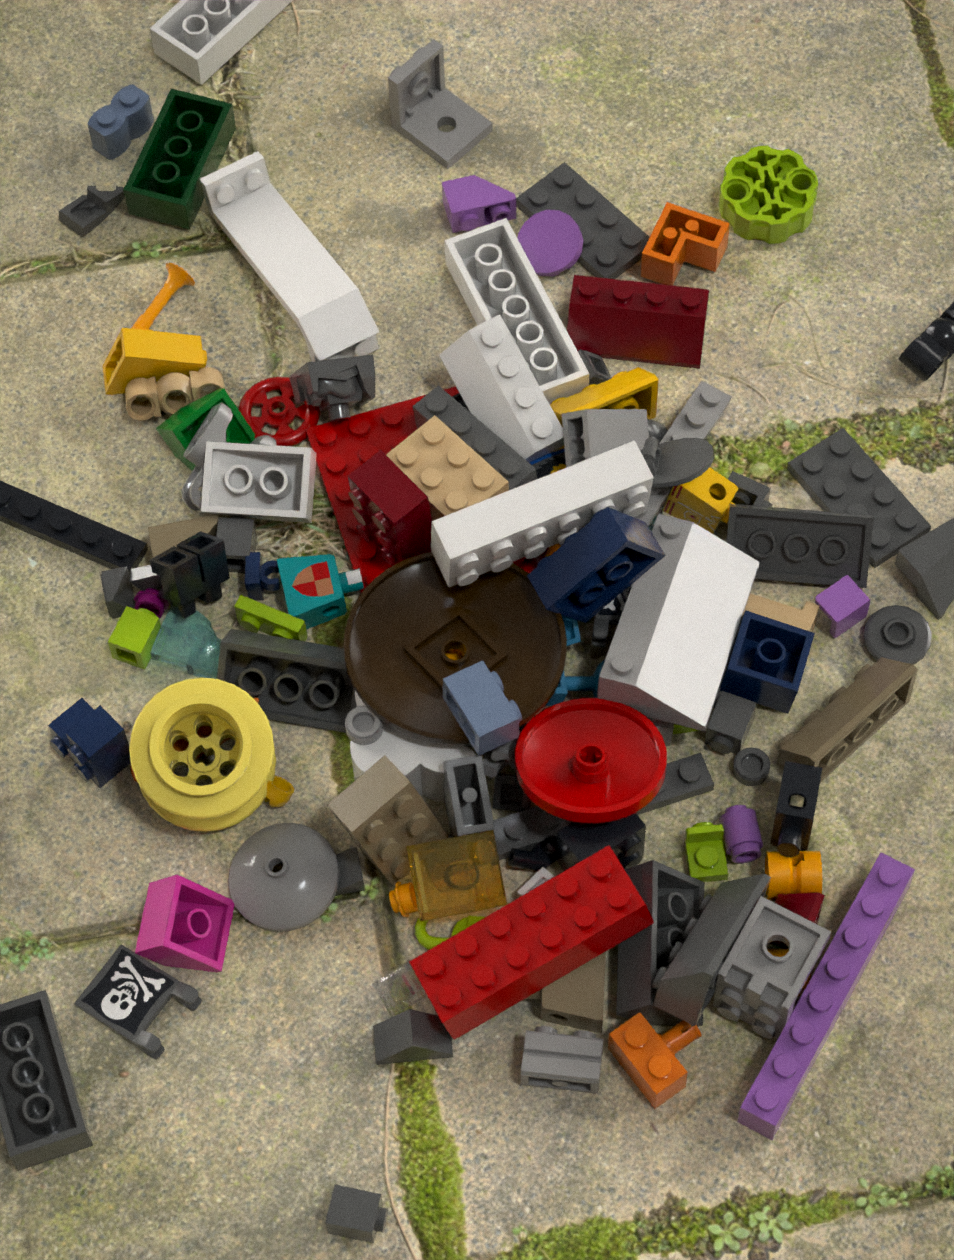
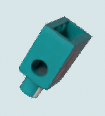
M334 555L277 559L288 613L304 620L306 630L345 615L347 608L343 594L364 589L360 569L338 573Z

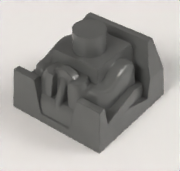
M373 354L307 362L289 376L296 404H301L306 400L308 405L313 407L319 406L320 411L328 410L330 422L350 419L349 407L354 405L362 407L375 398Z

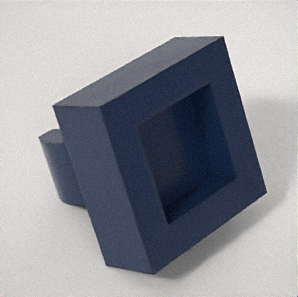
M250 552V556H246L245 586L248 598L255 601L264 600V589L268 591L280 589L278 578H267L271 573H279L277 561L271 560L263 564L260 552Z

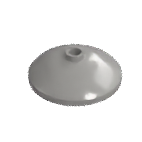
M280 823L261 829L242 844L230 866L229 891L238 911L253 925L269 931H291L310 924L325 912L337 892L340 870L338 859L332 846L319 832L302 824ZM276 864H283V868L279 872H272Z

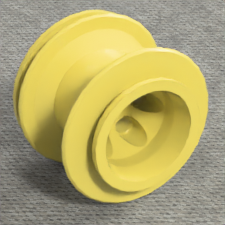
M202 677L185 679L171 684L158 692L145 704L136 718L131 732L129 747L131 766L143 796L150 807L163 819L175 826L191 831L209 832L223 830L249 817L266 798L268 780L273 782L275 777L276 756L273 734L266 714L246 691L232 683L219 679ZM204 725L211 727L212 733L210 736L201 738L197 735L199 727ZM226 738H231L235 741V745L232 750L225 751L220 747L221 742ZM179 739H184L189 743L188 748L181 752L176 751L173 748L174 743ZM202 752L206 756H215L214 761L208 766H205L203 762L196 764L195 759ZM229 764L234 766L228 775H221L220 771L223 766ZM180 765L186 766L189 769L185 777L177 776L173 772ZM201 779H210L212 781L210 785H197Z

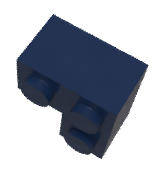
M81 698L48 725L53 738L50 740V744L62 758L68 755L75 762L73 767L79 776L86 782L91 779L99 788L103 787L131 763L129 744L124 729L101 705L94 710Z

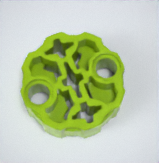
M768 145L753 147L748 153L739 157H733L724 169V179L720 185L719 196L721 217L732 225L735 234L746 240H762L768 244L786 242L788 237L793 234L803 233L812 222L818 190L816 173L805 165L801 155L792 150H777Z

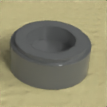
M745 748L738 752L734 758L733 774L743 785L758 786L765 782L769 776L770 759L764 751L758 748Z

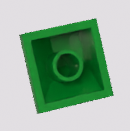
M220 388L180 408L156 428L173 454L191 471H193L196 465L184 457L185 450L210 410L217 404H225L231 409L233 414L232 420L226 429L227 443L251 444L255 439V433L224 388Z

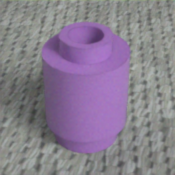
M734 805L727 808L725 814L719 818V822L723 825L724 829L723 840L726 853L731 856L734 863H748L760 858V849L763 847L756 812L745 805Z

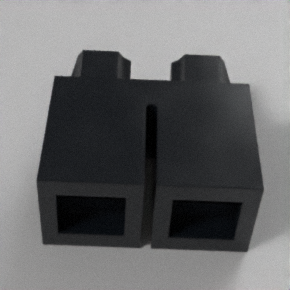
M202 531L177 544V547L173 546L149 560L152 572L160 576L163 589L158 592V596L170 601L173 613L183 618L196 613L195 598L199 597V600L208 603L223 597L221 583L230 578L224 540Z

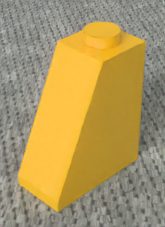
M121 328L102 366L105 394L125 393L127 384L136 378L149 379L155 376L157 382L163 375L171 372L183 373L190 377L189 371L197 372L205 368L207 352L202 349L201 336Z

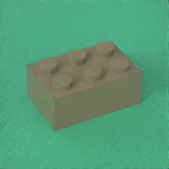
M385 755L327 804L328 808L367 859L391 885H394L400 878L407 876L415 865L429 853L437 850L441 843L449 837L412 783Z

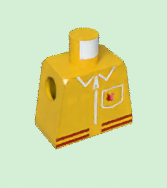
M708 468L701 476L694 480L673 486L662 511L676 518L694 522L713 534L721 521L728 524L730 504H734L732 501L738 491V487L712 468Z

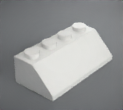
M500 314L468 330L439 354L470 413L527 462L538 459L564 446L563 428Z

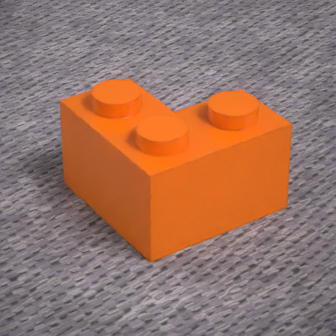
M667 202L642 252L641 277L664 285H673L684 262L716 272L728 247L730 223Z

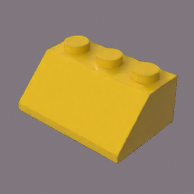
M637 367L628 372H619L611 379L600 384L588 385L581 392L567 398H558L550 406L562 428V413L584 409H647V419H653L656 417L659 380L655 374Z

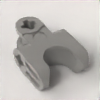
M223 403L217 404L210 410L184 453V457L196 466L183 485L182 499L190 509L195 511H201L202 499L200 498L202 493L198 489L203 487L206 441L227 443L226 429L232 420L233 414L231 409ZM270 435L257 437L251 442V444L277 446L276 440Z

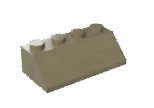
M883 657L872 666L870 664L863 666L854 677L855 681L848 688L840 687L831 696L828 706L822 711L816 709L807 717L803 724L804 727L798 733L790 732L783 738L778 745L777 765L782 770H784L785 761L823 768L821 783L910 702L918 669L913 664Z

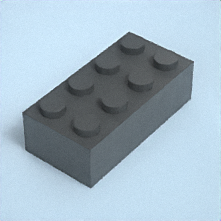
M46 990L0 1004V1124L9 1157L17 1171L93 1146L54 1008Z

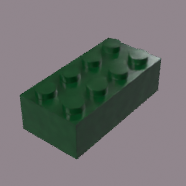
M171 88L123 189L128 214L191 229L205 198L200 178L217 171L236 130L232 103Z

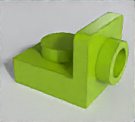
M700 822L686 828L684 845L689 876L703 882L728 880L722 824L713 825L711 822Z

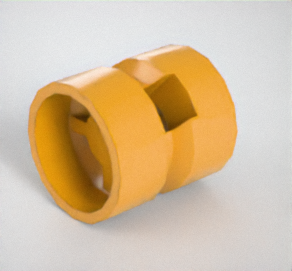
M778 851L766 852L765 874L771 877L766 891V898L768 900H776L778 894L818 892L822 894V860L820 851H800L795 857L782 856Z

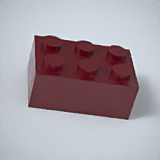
M380 450L348 475L351 490L348 494L354 504L352 512L357 518L358 525H356L358 533L366 542L373 541L380 548L379 553L390 566H393L407 558L431 552L432 518L428 496Z

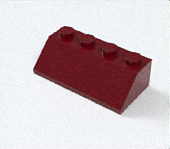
M574 275L569 303L567 332L577 351L580 349L602 358L700 369L709 289Z

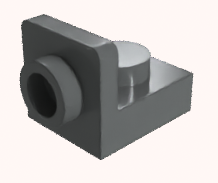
M732 471L728 480L738 487L732 503L765 507L773 506L769 502L771 488Z

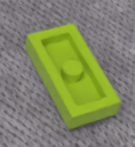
M243 595L239 596L234 605L239 624L250 632L258 633V631H261L271 636L306 641L308 638L305 621Z

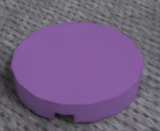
M544 210L535 213L524 222L517 237L536 274L549 277L559 275V272L565 269L569 270L575 265L582 253L584 241L577 223L570 215L560 210Z

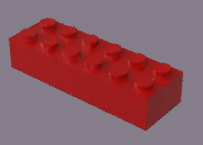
M608 845L414 958L409 963L441 1022L453 1040L649 927L654 924V921L639 892L612 848Z

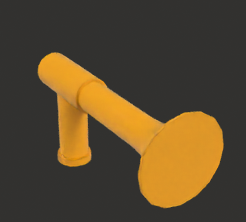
M166 263L168 276L165 284L131 329L150 330L153 321L173 294L185 285H195V281L189 273L178 265Z

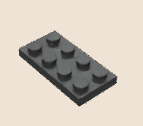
M565 162L516 198V206L529 218L535 213L544 210H560L573 218L579 226L584 240L582 253L577 261L594 277L616 279L642 259V252L650 237Z
M844 428L788 462L787 470L823 511L873 515L869 563L874 569L895 556L902 547L930 532L931 525Z
M730 504L726 542L760 562L755 579L833 585L848 575L858 587L867 588L874 517L873 515Z

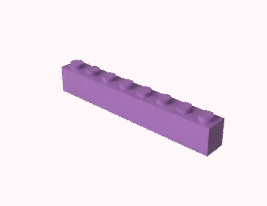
M880 852L743 1101L739 1111L738 1123L773 1140L906 895L915 869Z

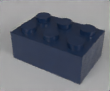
M606 507L596 512L591 517L590 522L581 530L568 536L563 545L552 555L539 561L537 567L527 576L546 610L561 613V615L586 623L666 555L646 522Z

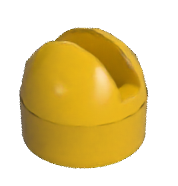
M275 776L273 782L267 781V796L264 801L269 802L271 807L280 808L290 800L295 789L284 778Z

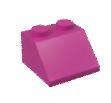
M177 874L150 882L135 953L163 966L216 973L221 972L234 911L233 900Z

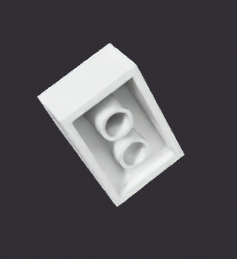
M206 441L201 512L273 521L312 523L316 452L308 447Z

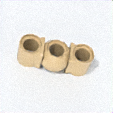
M205 367L197 372L189 371L190 377L183 373L171 372L163 375L157 382L155 376L149 379H133L125 388L127 413L131 418L138 421H145L153 416L161 417V411L168 415H173L180 408L220 388L225 389L222 373L213 367ZM207 386H214V387H216V389H214V390H212V391H204V390H202L203 388H205V387H207ZM174 391H179L182 393L181 395L176 397L168 395L169 393ZM137 397L148 398L146 401L138 402L134 400Z

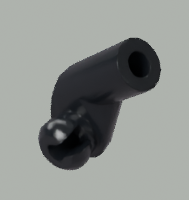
M547 836L544 841L539 842L531 851L512 848L508 857L509 866L539 871L542 867L547 869L558 859L557 836Z

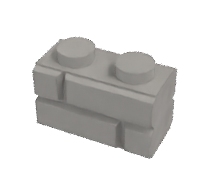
M547 1026L536 1027L535 1031L526 1030L521 1066V1085L598 1093L604 1039L596 1038L595 1033L583 1030L575 1031L573 1035L558 1034L555 1028Z

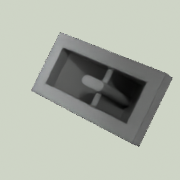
M408 1009L373 1026L376 1065L453 1057L451 1035L438 1015Z

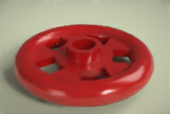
M271 377L257 382L245 392L238 408L255 433V438L270 435L276 440L277 446L292 447L307 439L306 428L317 426L320 417L319 406L313 407L308 405L306 400L304 405L298 408L295 407V404L290 400L294 398L289 377ZM281 390L282 396H275L270 399L266 396L268 392ZM253 406H262L261 417L252 416ZM280 407L284 409L280 413L273 412L275 408ZM297 417L303 423L296 430H293L288 425ZM267 424L278 428L275 435L268 434L262 431L264 426Z

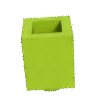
M126 606L108 640L112 658L145 670L163 636L159 618L147 609L140 608L136 610Z

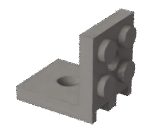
M435 39L425 47L419 48L412 58L402 66L396 67L388 77L392 128L446 169L453 166L493 131L491 121L445 88L443 45ZM451 125L455 129L450 132H442L439 130V127Z
M761 896L718 972L713 1006L717 1007L719 1013L730 1020L738 1021L740 1019L752 1025V1029L757 1034L768 1039L773 1037L778 1039L793 1012L795 1000L830 938L831 931ZM772 941H782L787 945L789 952L782 957H776L768 952L767 945Z

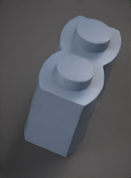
M131 84L119 90L109 105L98 109L88 121L93 149L108 160H112L122 155L129 148L132 140L144 135L154 122L149 95Z

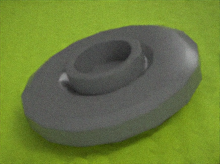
M892 605L883 607L873 613L865 625L864 642L867 651L877 661L883 657L914 665L925 657L931 645L932 633L928 622L919 612L906 606Z

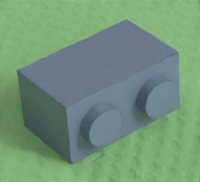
M483 660L443 678V699L478 756L518 738L519 721L522 720L521 712L515 701H508L504 695V687L499 675L495 671L490 672Z

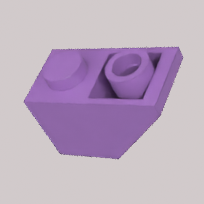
M475 175L442 182L443 204L452 233L471 231L477 227H482L507 218L508 221L517 219L515 194Z

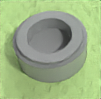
M358 706L352 709L346 716L345 728L347 736L352 742L359 745L372 744L382 735L383 722L367 706Z

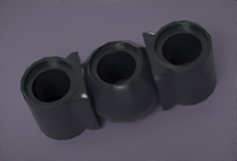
M954 302L942 313L940 318L934 320L920 336L913 340L898 358L923 382L927 381L943 362L954 354Z

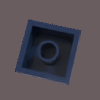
M745 610L723 675L720 691H725L788 714L798 693L815 633Z

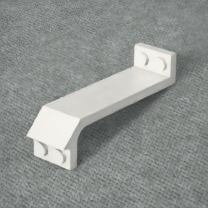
M259 151L200 178L210 215L297 323L305 338L311 362L364 356L379 349L376 338L379 330L359 289L270 183L264 157Z

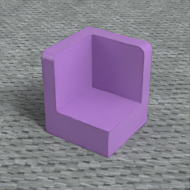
M846 575L815 597V603L820 605V609L832 621L830 634L835 639L867 617L870 599Z

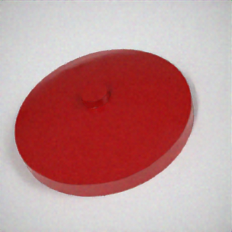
M573 699L546 708L526 724L518 738L515 749L517 779L528 798L544 811L574 822L603 823L630 816L653 800L661 789L666 776L667 750L664 739L657 727L645 715L634 708L606 699Z

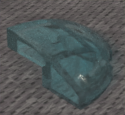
M170 608L157 634L150 654L152 660L186 667L190 675L217 679L221 639L217 638L211 627V622L199 611L196 610V613L183 618L174 614L172 608Z

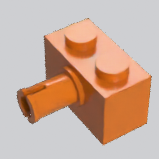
M639 1012L609 1033L608 1050L652 1107L656 1109L686 1087L688 1072L675 1057V1054L696 1039L702 1037V1034L697 1025L692 1027L691 1024L682 1020L661 1035L656 1033L642 1013Z

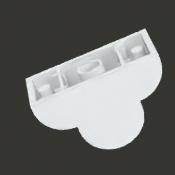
M355 691L356 707L366 706ZM383 722L382 735L376 742L369 745H359L352 741L350 742L355 780L385 755L412 783L420 796L424 795L440 803H445L443 761L476 755L464 744H440L416 739L390 727L385 722Z

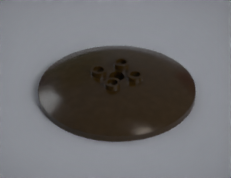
M432 552L422 553L407 558L382 572L364 589L356 600L347 620L344 634V655L348 676L363 703L390 727L403 734L428 742L471 744L443 699V678L483 660L490 672L495 671L499 675L504 687L503 693L508 701L514 700L519 707L522 715L519 727L541 711L560 683L567 653V637L561 613L546 610L527 576L529 573L513 563L503 571L493 572L491 570L481 574L477 580L468 585L459 586V584L448 587ZM450 649H460L465 653V656L461 659L453 660L445 654Z

